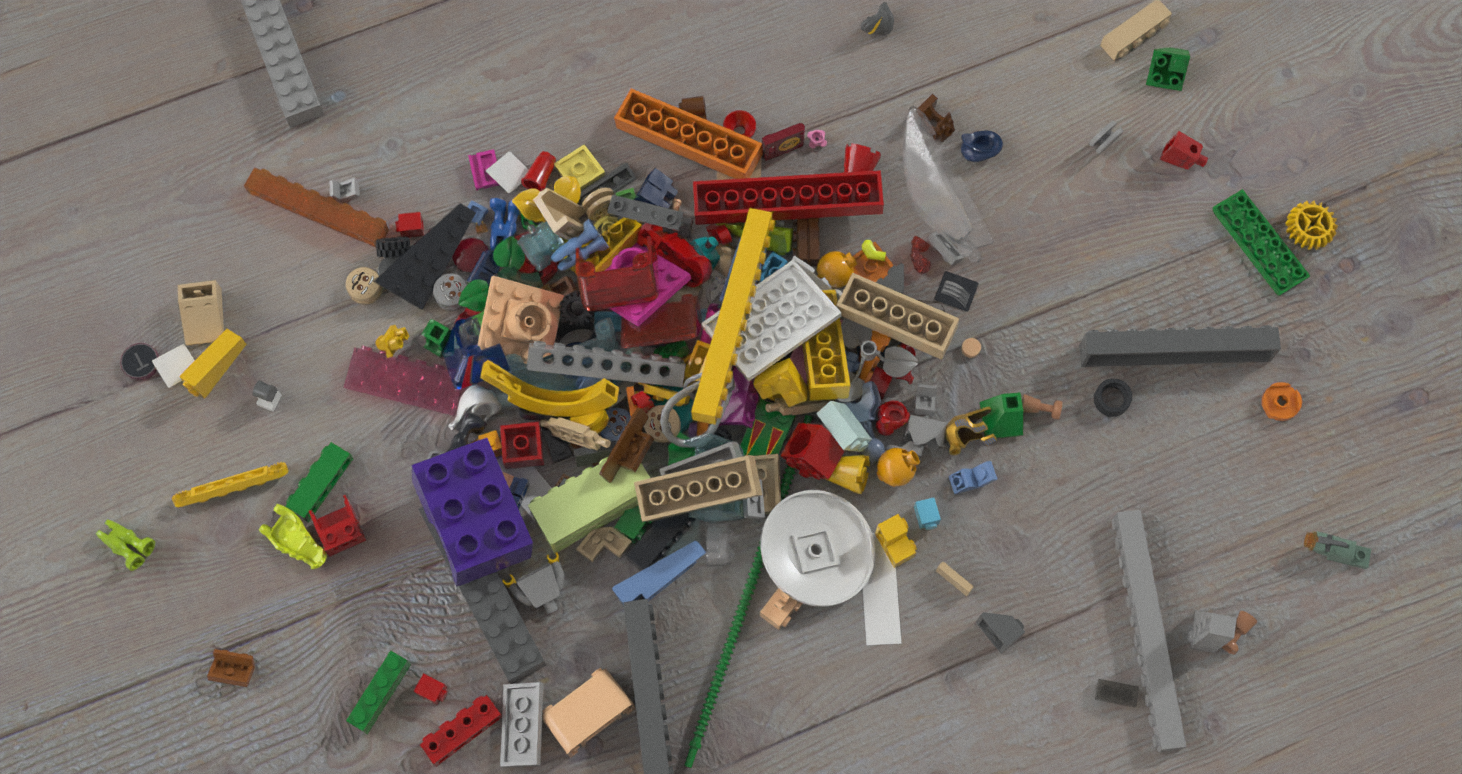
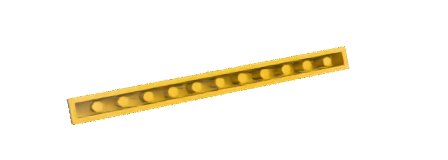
M749 209L692 407V419L695 421L716 425L717 419L722 416L723 407L721 404L723 400L726 401L727 383L732 381V365L735 366L737 363L738 354H736V351L742 345L743 337H741V333L747 327L746 315L751 313V297L754 298L756 295L757 286H755V283L760 280V265L765 263L766 253L764 251L765 248H769L771 239L769 233L770 231L773 232L775 220H772V212Z

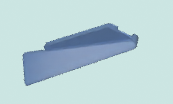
M693 541L615 585L612 590L623 606V602L636 601L640 597L648 599L649 602L697 563L696 561L706 554V551L697 541Z

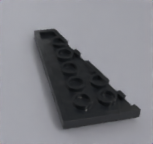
M458 203L372 282L416 308L423 310L433 292L435 282L442 276L476 212Z

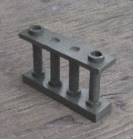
M612 195L607 211L608 214L618 216V221L624 217L636 220L641 225L648 223L663 227L664 233L672 234L676 232L678 236L688 239L694 222L692 219L683 217L684 212Z

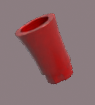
M542 151L521 179L522 185L526 189H537L540 192L545 190L547 181L554 169V163H556L555 156L549 152Z

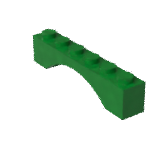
M681 432L676 436L680 439L691 440V438ZM670 443L668 446V466L698 455V446L688 448ZM638 505L635 508L626 510L614 528L635 544L637 540H640L645 535L647 525L652 524L654 520L642 522Z

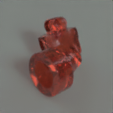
M915 235L911 240V261L917 272L926 273L931 268V262L923 257L921 253L926 252L930 245Z

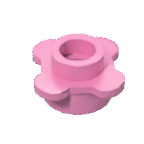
M814 130L807 134V137L810 139L809 146L811 148L817 146L825 147L827 145L823 130Z

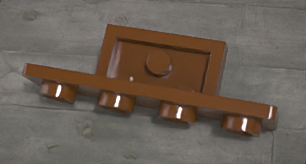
M637 408L634 414H632L630 421L621 433L607 461L602 466L599 474L608 483L613 481L620 467L636 473L654 441L651 435L641 432L649 418L641 408Z

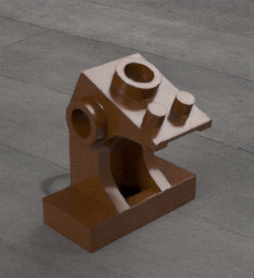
M932 94L908 117L907 127L913 130L919 125L929 133L933 140L944 142L955 131L954 121L950 112L943 117L935 111L934 108L938 98ZM934 120L937 122V126L934 127L929 123Z

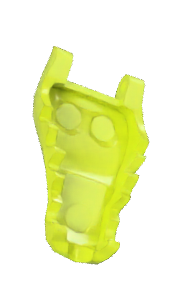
M276 504L273 510L281 515L272 528L262 524L259 531L271 541L277 550L289 554V557L303 560L311 566V569H317L322 566L327 558L325 550L314 541L301 519L292 510Z

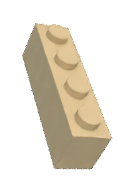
M1155 0L1105 35L1100 46L1114 61L1119 57L1123 58L1129 53L1130 49L1139 47L1144 39L1153 37L1158 29H1164L1170 23L1169 19L1172 13L1160 0Z

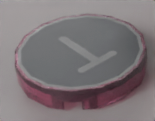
M146 343L133 344L121 356V369L131 379L139 381L149 379L157 372L152 360L158 358L159 354L152 346Z

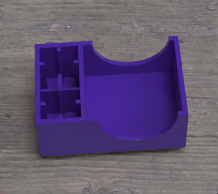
M488 438L411 465L413 485L429 523L434 525L443 544L456 587L531 558L532 539Z

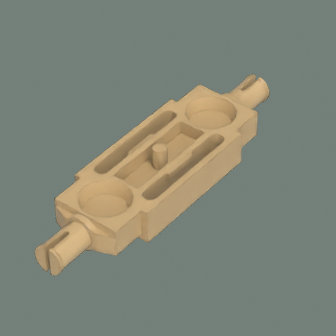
M807 393L806 401L789 407L784 398L781 397L775 398V402L772 404H766V411H779L783 416L790 414L798 415L820 411L830 401L836 400L810 401L809 393Z
M551 417L549 421H540L541 427L548 428L553 436L588 449L598 450L601 446L608 448L611 444L610 440L602 438L595 431L590 430L588 426L567 419Z

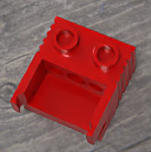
M346 495L343 496L345 507L317 519L313 511H309L324 550L330 557L366 541L353 507Z

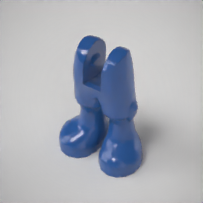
M499 198L490 199V208L495 213L494 221L490 226L491 251H494L498 245L499 238H504L505 240L509 236L514 237L517 231L516 220L521 212L512 200L508 202V218L504 224L503 220L507 209L506 201Z

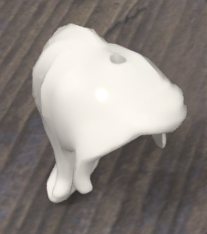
M473 385L461 396L457 416L448 427L451 428V431L460 429L463 418L467 413L478 416L487 415L484 419L487 423V420L492 415L500 412L502 404L493 391L479 385Z

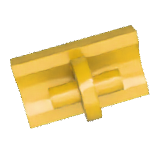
M391 325L384 335L377 338L375 344L379 350L386 351L387 358L393 357L397 350L402 349L403 341L408 340L409 334L405 327L397 329L396 325Z

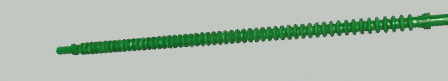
M805 415L803 423L811 424L812 417ZM787 464L788 468L784 469L786 473L782 475L784 479H781L782 484H780L781 501L789 494L787 490H790L789 485H792L791 480L794 479L792 475L796 474L794 471L796 468H792ZM760 546L757 547L759 551L755 553L757 557H754L755 562H752L753 568H750L751 573H748L750 577L746 579L748 583L744 584L746 588L742 590L744 594H741L742 600H739L740 605H737L736 616H733L735 619L731 622L733 626L729 627L731 632L727 633L729 637L726 638L727 643H724L723 654H720L719 665H716L718 668L714 671L716 675L712 676L714 681L710 682L712 686L708 688L710 692H707L708 698H705L704 709H701L702 715H699L700 720H697L698 726H695L697 730L693 732L694 738L689 743L690 749L684 764L688 768H692L697 751L701 749V739L705 737L703 733L707 731L705 727L709 726L707 721L711 720L709 716L713 714L711 710H714L713 704H716L717 693H720L719 687H722L721 682H724V679H722L723 676H726L724 672L728 671L726 666L730 665L728 661L732 659L730 657L734 653L732 649H735L736 638H739L740 627H743L741 624L745 621L743 617L747 616L745 612L749 610L747 606H750L749 600H752L751 595H754L753 590L756 589L754 585L758 584L756 580L760 578L758 574H761L760 568H763Z

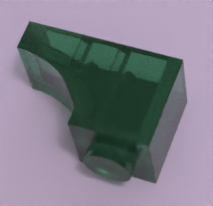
M516 266L506 267L497 272L500 278L536 288L543 287L539 272L524 273L517 270Z

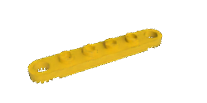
M277 462V464L274 463L270 467L263 466L199 485L188 491L183 490L181 493L178 492L179 494L173 495L172 501L175 507L206 502L213 497H223L230 492L243 491L254 485H263L267 481L285 476L289 469L285 462Z

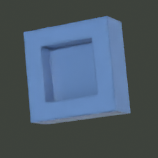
M471 200L468 208L476 212L471 222L475 225L477 222L478 226H480L488 213V209Z

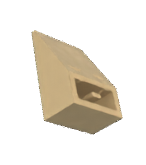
M216 280L178 285V303L186 346L213 343L224 332L222 288Z

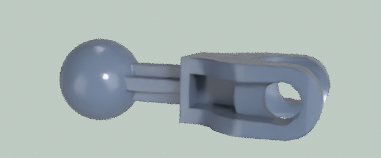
M869 381L862 386L860 402L856 403L854 400L839 403L847 405L872 438L868 443V447L861 451L860 454L869 456L870 463L878 462L880 456L885 452V447L880 440L875 438L871 424L872 421L877 420L876 411L880 406L881 398L876 384Z

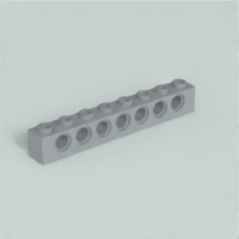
M534 341V343H529L527 370L682 387L685 362L677 356L662 358L658 354L643 356L640 352L625 354L621 350L607 352L603 348L598 347L589 350L580 345H574L571 348L565 347V344L561 343L546 345L543 341ZM551 353L553 358L547 361L543 359V355ZM566 355L573 357L569 363L562 361V359ZM586 357L592 359V362L588 365L582 363V360ZM608 359L612 361L608 367L601 365L603 360ZM623 362L631 363L628 369H622L621 364ZM641 365H650L647 371L640 370ZM662 366L669 367L666 373L659 372Z

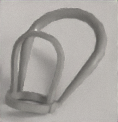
M702 373L688 378L684 382L683 390L671 397L662 409L660 423L662 433L668 441L679 447L691 448L701 445L711 438L719 426L732 396V391L736 387L733 377L731 383L726 387L728 389L727 399L721 405L723 413L721 418L717 419L716 425L710 424L707 431L698 438L684 440L674 436L671 432L668 418L673 406L681 399L689 395L691 399L695 400L696 396L691 392L698 388L700 381L689 387L687 385L701 378Z

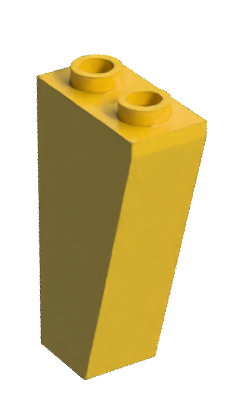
M226 329L179 376L184 382L182 385L188 389V392L195 397L200 395L205 399L247 345L243 338Z

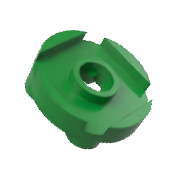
M677 336L674 337V341L667 343L666 346L656 348L653 354L661 355L662 358H670V356L682 358L687 356L690 350L684 338ZM662 366V367H661V368L666 367V369L669 370V367H668V366Z

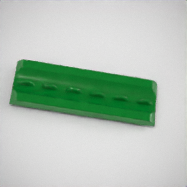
M1243 189L1212 207L1215 216L1277 295L1284 294L1310 277L1306 269Z

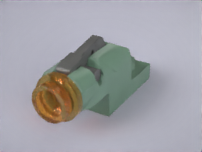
M1319 531L1306 533L1304 547H1307L1308 550L1327 556V560L1363 569L1369 568L1370 548L1358 546L1356 541Z

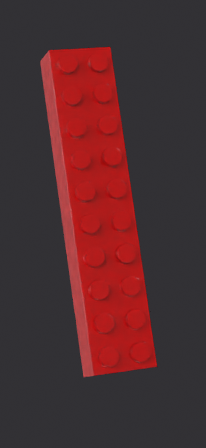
M881 170L693 181L695 225L746 222L750 208L772 212V220L883 214L884 208Z

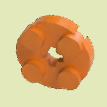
M1277 382L1267 388L1261 400L1266 416L1278 421H1287L1295 417L1302 407V398L1298 390H1294V388L1290 387V384L1285 382ZM1279 397H1281L1283 401H1286V403L1283 406H1281L1277 402L1279 400Z

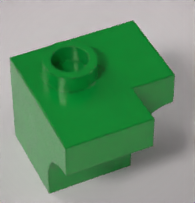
M430 319L421 333L426 338L424 348L441 358L453 340L454 332L439 322Z

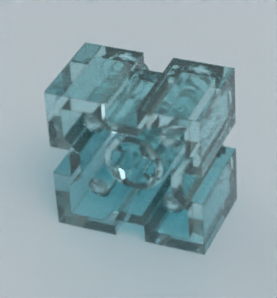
M547 221L540 223L536 228L533 224L529 225L527 229L530 233L524 234L517 241L538 272L551 264L552 254L565 244L561 237L553 232Z

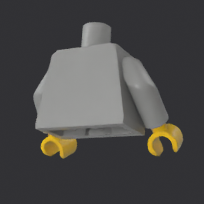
M555 552L556 559L554 560L550 559L549 555H547L548 563L518 579L509 574L512 578L509 583H506L504 579L502 580L516 600L527 606L533 605L535 608L543 605L547 614L558 609L554 599L560 596L559 591L563 588L564 572L557 552Z

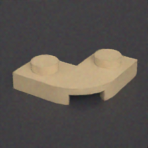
M601 527L590 531L576 550L591 562L596 559L604 547L621 558L632 544V541L612 527Z

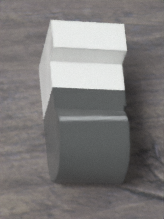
M259 380L253 389V396L258 398L256 404L274 412L282 396L277 388Z

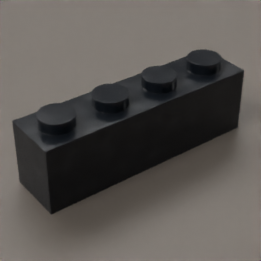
M696 511L658 519L626 555L627 560L638 570L642 571L656 563L661 556L664 558L671 550L670 546L673 542L677 543L684 535L682 532L686 527L690 528L695 523Z

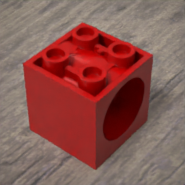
M798 423L780 456L786 460L785 463L788 466L799 470V474L807 479L813 477L820 480L821 478L830 479L845 450L842 449L833 435L822 425Z

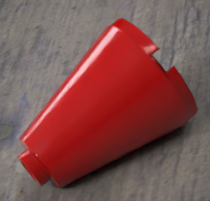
M851 143V146L846 144L844 172L874 171L881 158V153L877 150L873 153L870 147Z

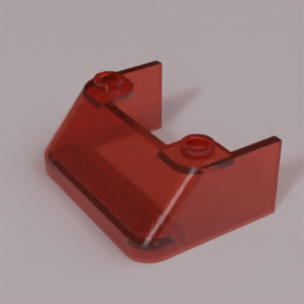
M651 236L647 237L648 252L637 254L633 258L632 267L595 272L593 263L585 262L580 248H576V276L581 301L586 310L595 311L641 304L657 299L659 295L658 255Z

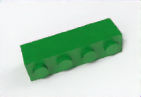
M332 442L322 449L318 461H315L310 466L308 475L300 480L298 489L286 501V508L292 510L298 517L308 523L311 520L309 511L312 510L315 515L353 461L350 453Z
M390 650L346 722L368 735L410 668L411 663Z

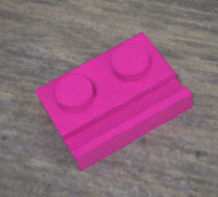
M494 149L479 152L472 156L468 155L476 191L481 188L486 189L500 186L486 172L489 167L497 162Z

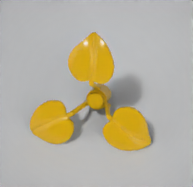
M574 176L561 177L554 184V192L576 204L579 202L581 189L578 180ZM525 190L512 200L525 218L536 223L544 222L545 225H549L533 201L540 193L539 190ZM552 232L551 240L556 250L568 242L567 239Z

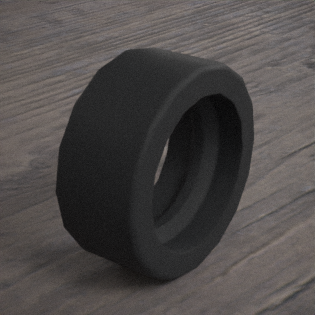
M1110 378L1104 380L1094 394L1096 408L1108 417L1122 415L1127 411L1132 402L1130 387L1120 379ZM1116 388L1122 392L1124 396L1123 404L1118 408L1107 406L1102 400V393L1105 389Z

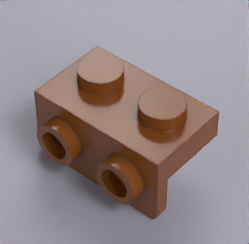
M215 649L213 652L214 661L207 675L208 680L248 687L255 670L253 656L246 653L239 654L228 650Z

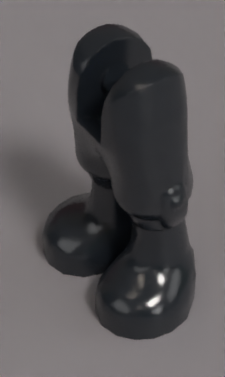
M467 413L463 418L459 432L452 438L450 447L446 452L468 445L470 433L481 434L487 423L480 417Z

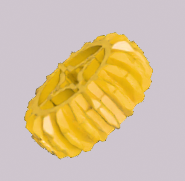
M1315 200L1310 204L1308 201L1303 204H1297L1296 207L1292 208L1291 213L1288 214L1285 226L1288 227L1286 232L1291 233L1289 239L1294 238V244L1299 242L1301 248H1304L1306 245L1308 250H1311L1313 247L1315 250L1320 247H1326L1327 243H1331L1335 237L1338 225L1335 224L1337 218H1332L1334 212H1328L1329 206L1323 208L1322 203L1316 205Z

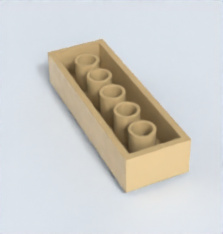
M852 273L836 305L842 317L941 360L959 324V318L855 273Z
M751 455L634 482L642 522L762 496L755 458Z

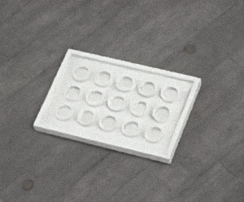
M794 259L757 284L756 295L754 298L751 297L752 309L751 313L746 315L747 327L741 333V337H743L741 348H737L736 354H738L735 365L748 382L841 317L840 310ZM720 311L701 323L702 328L711 338L713 337Z

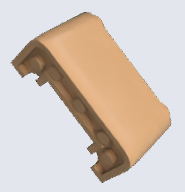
M597 669L591 674V679L556 705H549L542 711L543 722L570 758L578 753L577 750L580 748V744L582 747L585 746L587 741L615 720L622 718L621 713L628 715L636 709L632 700L607 669Z

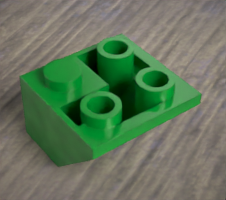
M1172 47L1154 49L1146 85L1182 91L1190 60L1189 50Z
M1021 392L1000 394L979 402L980 409L985 407L991 408V412L982 417V422L988 427L987 430L983 431L984 437L994 434L996 438L1023 436Z

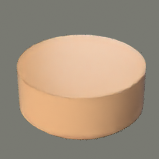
M975 338L966 339L961 347L962 353L968 358L978 356L981 350L980 342Z

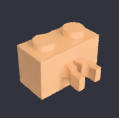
M778 588L760 611V616L779 630L782 626L786 627L792 619L790 615L794 610L797 612L803 603L792 599Z

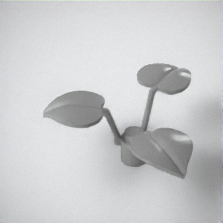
M844 318L841 325L844 346L853 349L859 345L862 358L855 376L852 372L848 371L850 379L849 397L835 400L851 402L862 396V386L865 382L858 377L865 360L870 361L878 356L881 361H885L883 365L884 371L889 376L895 378L908 374L918 365V360L909 351L896 346L887 348L885 350V358L882 357L880 351H877L876 344L870 341L872 330Z

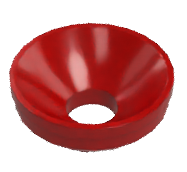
M736 110L725 117L723 127L732 131L737 127H743L745 132L741 135L752 138L756 131V121L749 112Z

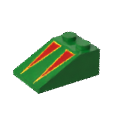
M760 399L755 410L753 427L747 428L739 447L742 456L780 455L795 423L796 415L783 416L779 411L767 412L766 404L772 403Z

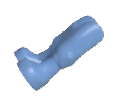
M589 219L583 223L584 231L578 237L569 239L568 242L552 254L551 259L554 262H558L565 256H568L558 265L560 271L567 270L585 261L590 254L596 251H605L609 248L604 238L598 233ZM593 239L590 244L581 248L583 244Z

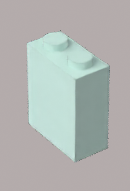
M830 401L816 413L843 450L861 452L868 447V443L872 440L844 403Z

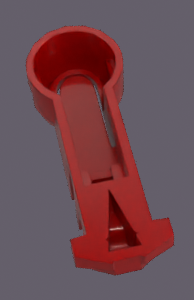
M648 223L642 225L638 233L637 243L641 247L644 245L648 246L657 255L690 273L691 280L694 282L688 281L685 285L697 287L708 281L713 270L711 262L707 257L699 255L690 243L685 239L681 240L677 237L678 233L676 232L668 234L663 232V227Z

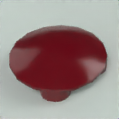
M477 238L461 240L452 256L454 264L461 272H472L482 252H486L488 247Z

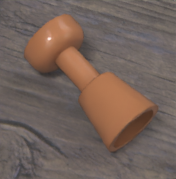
M1026 394L1023 395V413H1038L1039 410L1051 412L1052 418L1059 420L1062 401L1056 400L1053 405L1041 403V400Z
M1240 611L1236 619L1234 639L1224 645L1222 649L1235 655L1239 650L1236 642L1241 635H1245L1257 623V620L1249 613Z

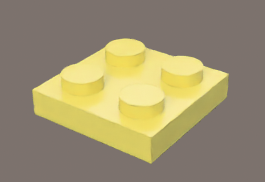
M585 144L554 163V167L562 177L574 176L578 180L581 190L605 175V171Z

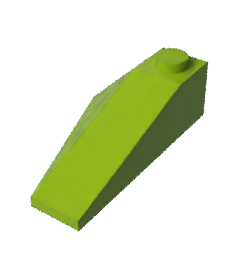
M722 223L716 225H725L730 233L741 237L745 223ZM774 226L773 232L770 231L769 233L771 239L767 250L775 251L778 255H786L792 249L793 228Z

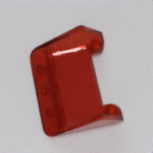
M685 294L681 296V301L664 303L639 326L621 317V348H633L696 338L703 322L698 296Z

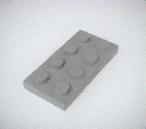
M543 683L503 685L500 767L541 765Z

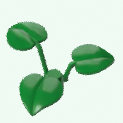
M512 236L500 242L493 252L495 263L499 267H506L502 278H506L510 268L518 270L525 262L524 249L520 242ZM480 279L470 282L463 289L458 304L476 312L484 311L489 290L487 282Z

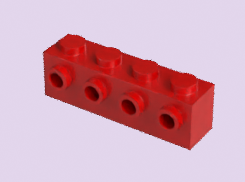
M487 695L476 698L470 708H463L456 714L457 717L451 722L447 720L439 726L440 730L434 734L429 733L422 739L423 742L420 746L433 765L437 767L502 719V715Z

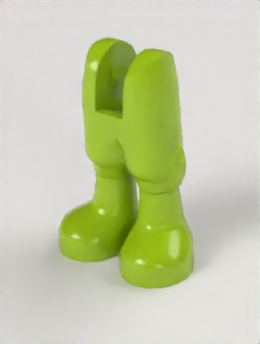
M107 519L104 524L112 531L106 534L98 530L96 535L112 549L113 553L126 559L125 566L130 571L138 569L144 564L145 558L129 549L127 544L132 545L141 554L148 557L154 550L155 540L150 537L139 539L132 530Z

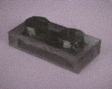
M1098 679L1095 700L1135 708L1137 707L1139 687Z

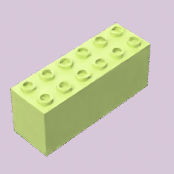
M606 457L599 462V465L593 468H586L578 477L575 478L573 476L567 479L564 485L560 487L555 486L547 492L548 494L543 497H535L530 501L528 507L531 515L554 554L586 537L593 529L605 526L622 516L626 510L639 505L634 482L650 479L642 463L636 473L620 467L613 481L608 483L599 474L602 466L608 459Z

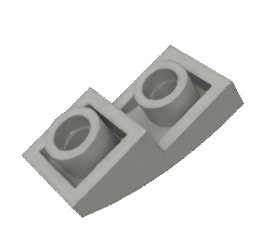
M623 381L619 386L620 395H618L617 402L606 409L621 408L628 401L626 387L633 386L635 392L638 387L637 382Z

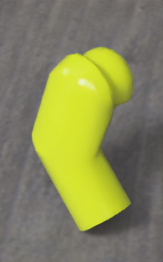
M865 240L862 243V251L868 259L885 261L886 252L876 251L871 240Z

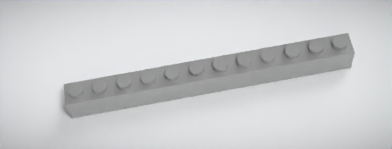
M1141 510L1117 512L1114 519H1112V528L1117 533L1115 544L1117 550L1120 549L1119 565L1124 571L1122 578L1123 586L1127 588L1128 592L1126 603L1128 608H1131L1132 613L1130 615V624L1134 627L1136 634L1133 636L1135 647H1138L1139 650L1137 661L1139 667L1142 666L1141 683L1146 688L1147 693L1145 694V704L1149 707L1151 714L1148 716L1150 727H1153L1154 735L1152 736L1153 745L1157 747L1158 752L1181 750L1186 747Z

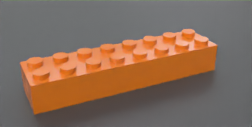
M632 88L614 117L617 129L735 179L750 178L763 155L762 143Z

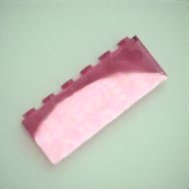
M361 346V349L354 347L343 388L455 416L462 391L464 371L452 368L451 372L445 370V366L434 364L431 367L427 366V362L416 359L415 362L408 361L409 357L397 355V358H387L386 351L379 350V353L372 352L373 348Z

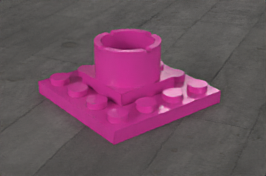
M635 243L631 248L619 252L613 258L612 265L586 286L584 291L589 293L588 296L593 297L599 303L639 326L691 280L690 273L644 246L641 247L638 243Z

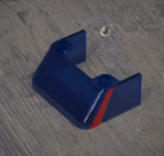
M474 316L459 319L455 322L442 353L455 389H464L485 381L480 377L483 363L487 360L507 372L511 371L500 343L483 350L477 346L479 335L472 319Z

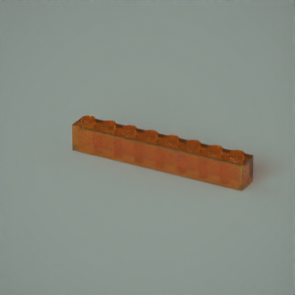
M254 167L244 184L248 194L375 248L376 240L385 238L389 232L385 220L379 217L375 219L363 210H354L352 206L346 203L342 205L330 196H321L319 192L313 189L309 191L301 184L288 182L286 178L280 175L276 177L263 168L260 170Z

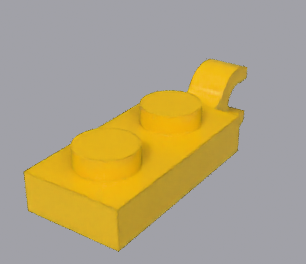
M638 382V384L644 386L643 392L653 395L652 398L664 401V398L669 400L678 393L656 385ZM687 395L675 405L682 406V404H688L690 396Z

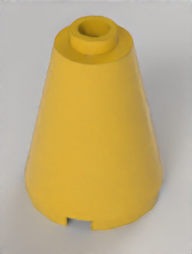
M842 456L830 479L825 480L857 494H862L869 476L866 466L870 467L869 456Z

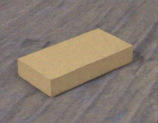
M945 562L938 566L936 572L965 596L969 595L973 585Z

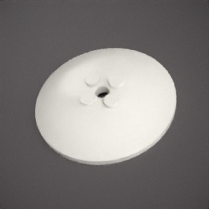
M820 490L794 493L783 499L773 508L763 525L760 547L764 566L778 588L798 602L818 607L843 603L855 596L866 585L871 576L875 562V544L870 527L857 508L838 495ZM811 546L819 548V555L812 553Z

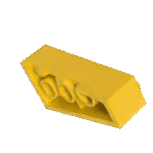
M623 217L608 227L607 231L600 234L608 244V249L590 254L585 261L569 269L590 284L612 265L613 258L619 252L631 248L637 243L638 233L642 225L636 220ZM591 240L590 242H588V243L585 244V245L583 244V245L581 246V248L587 246V245L590 244L593 240Z

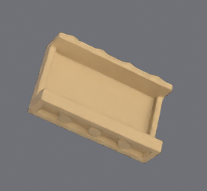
M549 188L542 190L533 199L555 234L569 240L578 237L584 231L583 224L579 219L585 213L582 206Z

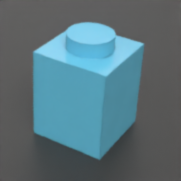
M935 498L915 502L914 510L920 529L931 530L936 528L941 518Z

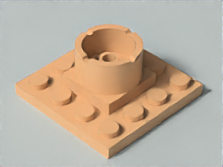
M492 276L476 352L527 365L529 343L543 341L546 345H554L561 313L559 308L562 306L560 302L563 301L564 295ZM544 354L543 359L547 361L551 360L552 354Z

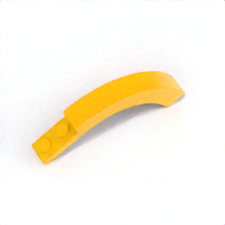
M489 360L483 363L480 377L508 394L507 401L535 413L550 416L572 417L596 413L615 404L619 393V387L605 378L592 386L579 390L554 391L539 388L520 380Z

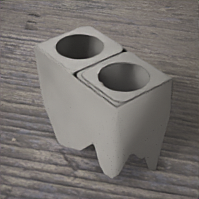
M910 415L902 445L911 439L915 445L927 443L932 455L941 446L942 453L947 423Z

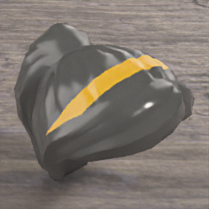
M883 2L879 6L878 12L875 15L868 16L861 23L862 31L872 35L891 33L894 26V16L887 2Z

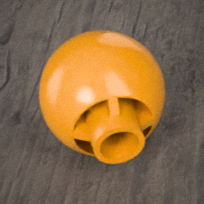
M832 251L820 258L817 264L818 275L816 276L820 279L825 278L828 280L832 289H839L847 285L852 273H854L853 267L858 264L850 252L844 254L839 251Z
M891 448L880 456L876 473L880 481H884L890 486H904L913 479L916 473V465L920 464V460L913 450L908 452L902 448Z

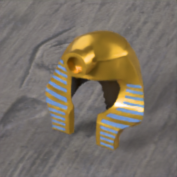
M990 407L957 415L950 420L945 430L946 439L950 444V455L960 454L961 449L965 448L969 442H982L988 446L997 441L994 434L986 437L982 436L980 432L988 429L984 422L975 424L979 419H982V417L991 412Z

